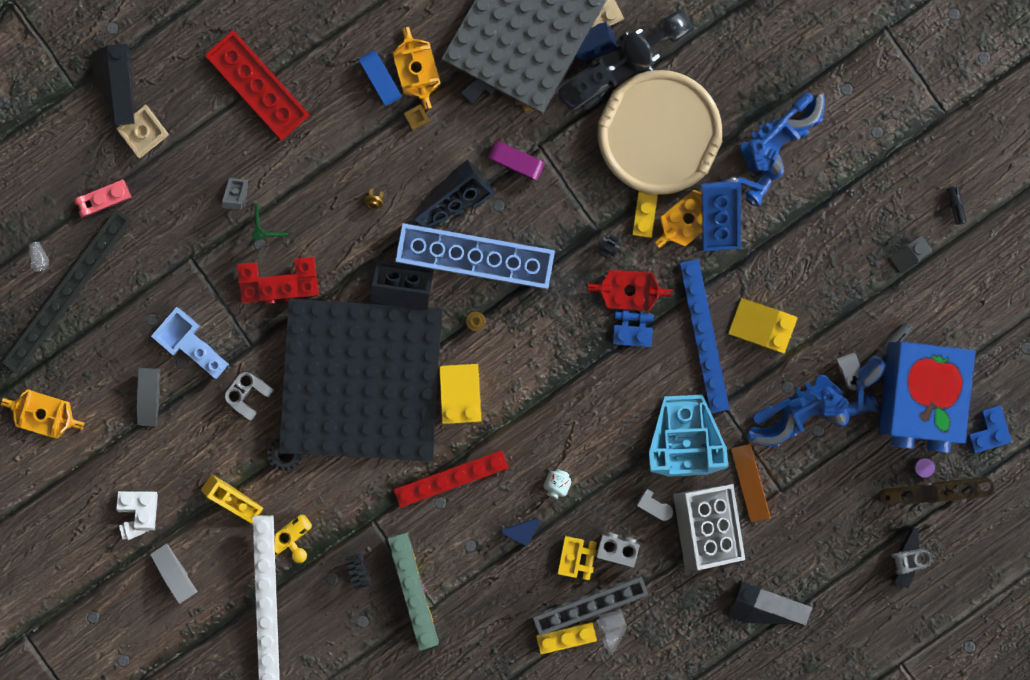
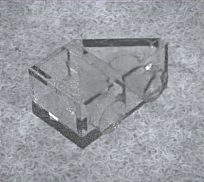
M621 607L600 613V619L596 620L599 630H604L606 636L602 638L605 649L609 648L611 653L615 652L627 629Z

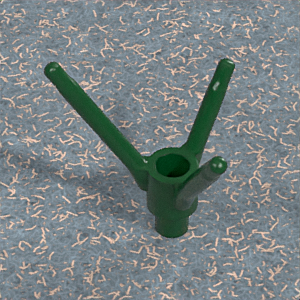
M255 203V230L252 232L253 239L249 245L253 246L256 240H261L264 237L288 236L287 232H266L264 228L260 227L258 203Z

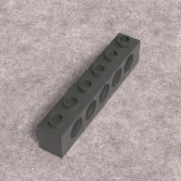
M639 575L535 614L533 619L541 636L648 596L649 594L642 576Z

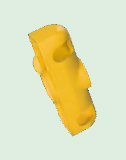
M305 515L297 516L274 534V547L277 553L275 557L289 547L292 551V559L296 563H302L306 560V551L298 548L295 544V541L312 527L311 522ZM298 518L299 521L293 525L292 522ZM304 528L307 530V531H305L303 534H300V533H299V532H301ZM282 533L289 535V542L281 540Z

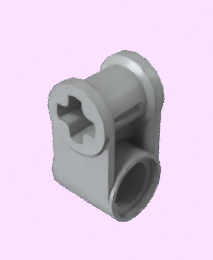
M854 352L836 359L847 388L853 391L856 390L855 384L851 385L850 381L853 380V376L855 379H859L858 374L860 370V364Z
M924 549L892 554V558H895L897 566L896 574L908 573L928 567L932 561L930 553ZM925 553L926 561L918 563V555Z

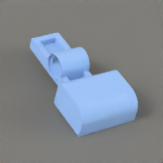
M176 307L151 337L172 355H176L181 349L217 379L229 364L215 353L210 346L194 335L200 325Z

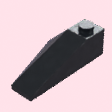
M127 44L107 45L92 52L93 72L115 125L135 124L130 48Z
M467 159L450 173L416 213L414 219L423 227L430 228L447 220L450 215L457 212L459 215L464 213L466 208L473 205L477 207L483 204L496 193L479 169Z
M740 580L727 616L744 623L806 625L813 607Z

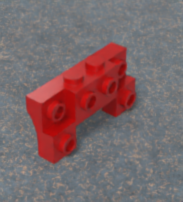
M315 257L296 258V274L260 278L258 263L237 264L242 303L265 301V305L277 304L276 300L284 299V303H288L289 299L319 296Z

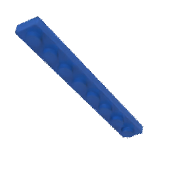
M699 259L682 262L679 264L709 409L711 413L729 410Z

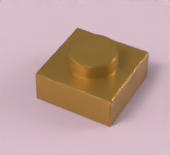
M421 104L404 113L413 131L430 122Z

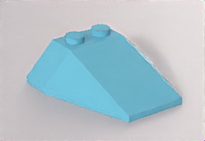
M703 395L664 397L649 452L651 472L671 477L708 475L728 468L727 448Z

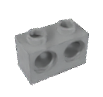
M607 532L606 535L602 534L596 557L634 567L640 547L636 543V539L625 537V540L617 538L618 534ZM607 541L614 543L615 546L612 551L604 550V544ZM626 546L632 547V555L624 556L622 553L623 548Z

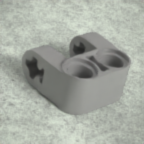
M244 372L229 387L225 394V399L236 411L251 421L257 412L243 402L253 388L268 398L274 389L255 375ZM246 375L251 378V384L247 387L242 384V378ZM233 391H237L240 395L237 402L232 401L230 398V394Z

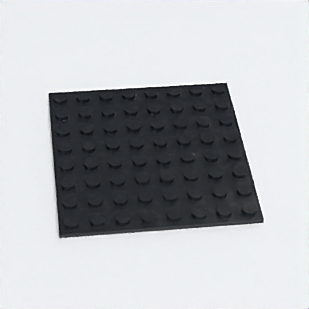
M289 299L279 453L433 461L442 309L428 308L427 311L392 305Z

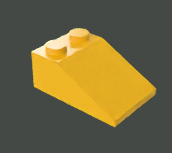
M741 298L728 334L785 354L798 317Z
M478 364L440 366L443 424L481 422Z

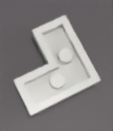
M118 492L117 511L136 512L135 530H155L158 494L157 492Z

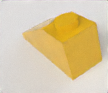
M211 474L201 489L207 498L253 524V516H258L263 507L213 474Z

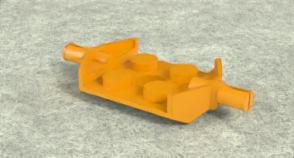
M406 27L408 35L405 28L401 29L405 40L394 50L393 57L404 95L420 98L424 110H428L426 102L428 108L431 109L429 95L441 85L430 43L413 39L410 27ZM417 62L422 65L420 72L415 73L411 70L413 63Z
M692 190L660 217L663 234L654 242L658 248L667 241H672L685 247L702 233L701 192ZM685 214L693 215L694 221L692 224L684 222L683 216Z
M26 390L16 401L3 398V402H1V406L13 410V419L16 427L52 438H59L68 428L74 427L82 430V426H84V422L72 418L70 402L31 390ZM39 409H44L46 412V417L42 420L36 416Z

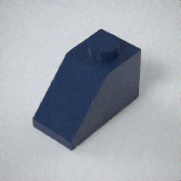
M607 22L599 23L589 30L576 53L583 64L618 49L614 31Z

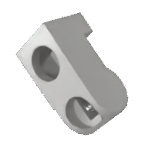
M645 489L636 505L660 520H669L673 515L672 507L651 498L654 493Z

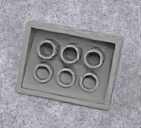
M733 484L673 494L685 570H701L745 560Z

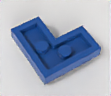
M1000 405L981 411L986 426L985 430L968 434L974 453L1012 443Z

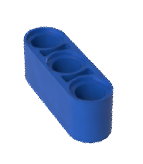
M375 49L358 58L385 106L402 98Z

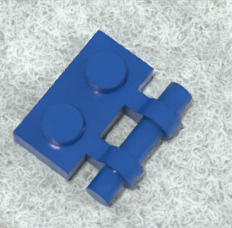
M625 310L623 312H615V319L622 320V325H614L613 344L651 347L653 328L645 327V323L653 322L654 315L646 314V312H640V314L629 313V311ZM628 320L639 321V327L628 326Z

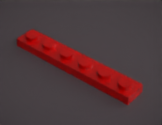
M501 450L396 488L394 491L401 508L508 469V465Z

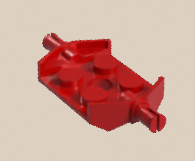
M610 270L602 284L588 283V287H595L588 288V292L601 293L607 308L650 311L658 297H672L671 293L673 292V289H661L653 272ZM627 285H632L635 288L634 295L627 296L624 288Z

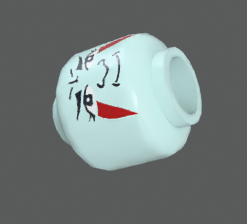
M559 469L549 472L544 483V489L548 491L547 495L558 499V496H566L571 485L569 474Z

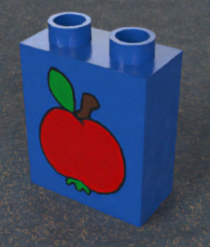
M888 342L878 434L891 435L890 446L914 448L915 438L928 439L927 450L951 452L952 442L965 443L975 350L907 342Z

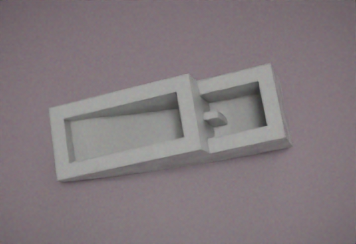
M167 543L150 554L179 604L198 592Z

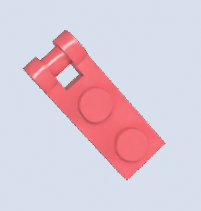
M120 180L84 196L74 199V202L80 209V217L83 218L130 199L131 196L125 181ZM90 201L92 207L87 208L85 202Z

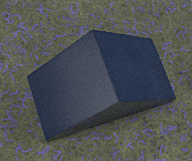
M539 517L503 528L502 532L504 535L528 546L540 523Z

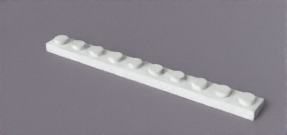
M253 516L259 680H279L273 516Z

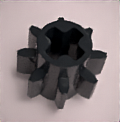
M612 234L609 238L604 236L597 247L602 250L600 255L608 258L609 255L614 257L621 246L617 243L619 238Z

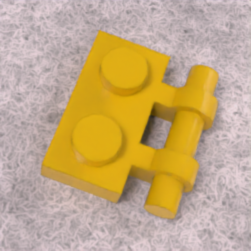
M565 536L558 574L577 578L579 570L583 571L582 579L590 580L591 573L594 571V567H592L594 556H597L598 551L596 550L597 542L590 541L589 547L584 548L583 539ZM581 554H587L585 565L580 564Z

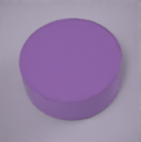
M921 458L915 463L914 469L920 477H929L934 473L935 466L930 459Z

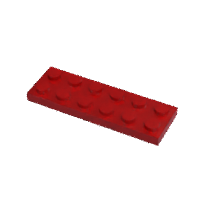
M234 30L205 54L209 61L282 141L311 116Z

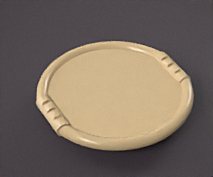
M647 71L625 80L612 91L597 123L600 151L609 169L629 187L648 194H672L696 184L708 174L723 142L721 117L712 97L699 83L688 76L673 71Z

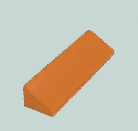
M751 444L731 448L750 522L771 518Z

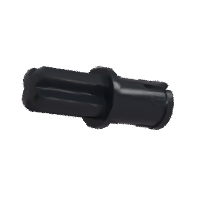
M959 186L947 189L951 203L949 207L952 208L956 225H962L967 222L963 207L965 203L962 202Z

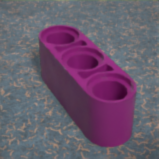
M496 140L487 156L491 161L538 181L545 165L543 161Z

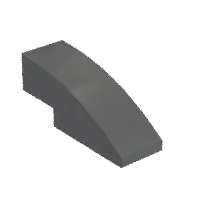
M139 368L137 425L157 427L161 369Z

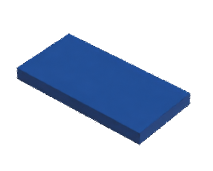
M740 181L701 184L703 252L741 249Z

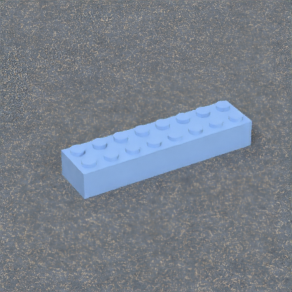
M402 224L396 262L548 290L555 251Z

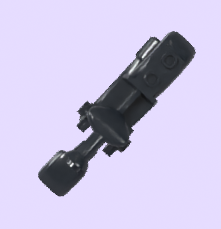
M680 9L671 13L660 21L661 27L653 31L646 38L643 37L645 33L642 29L636 32L627 31L619 37L621 39L620 46L617 50L595 60L596 64L582 71L559 88L558 94L567 108L576 110L581 107L583 110L588 111L601 102V98L615 90L625 80L639 73L653 71V64L660 56L657 51L652 52V47L668 39L676 43L694 31V26L686 13Z

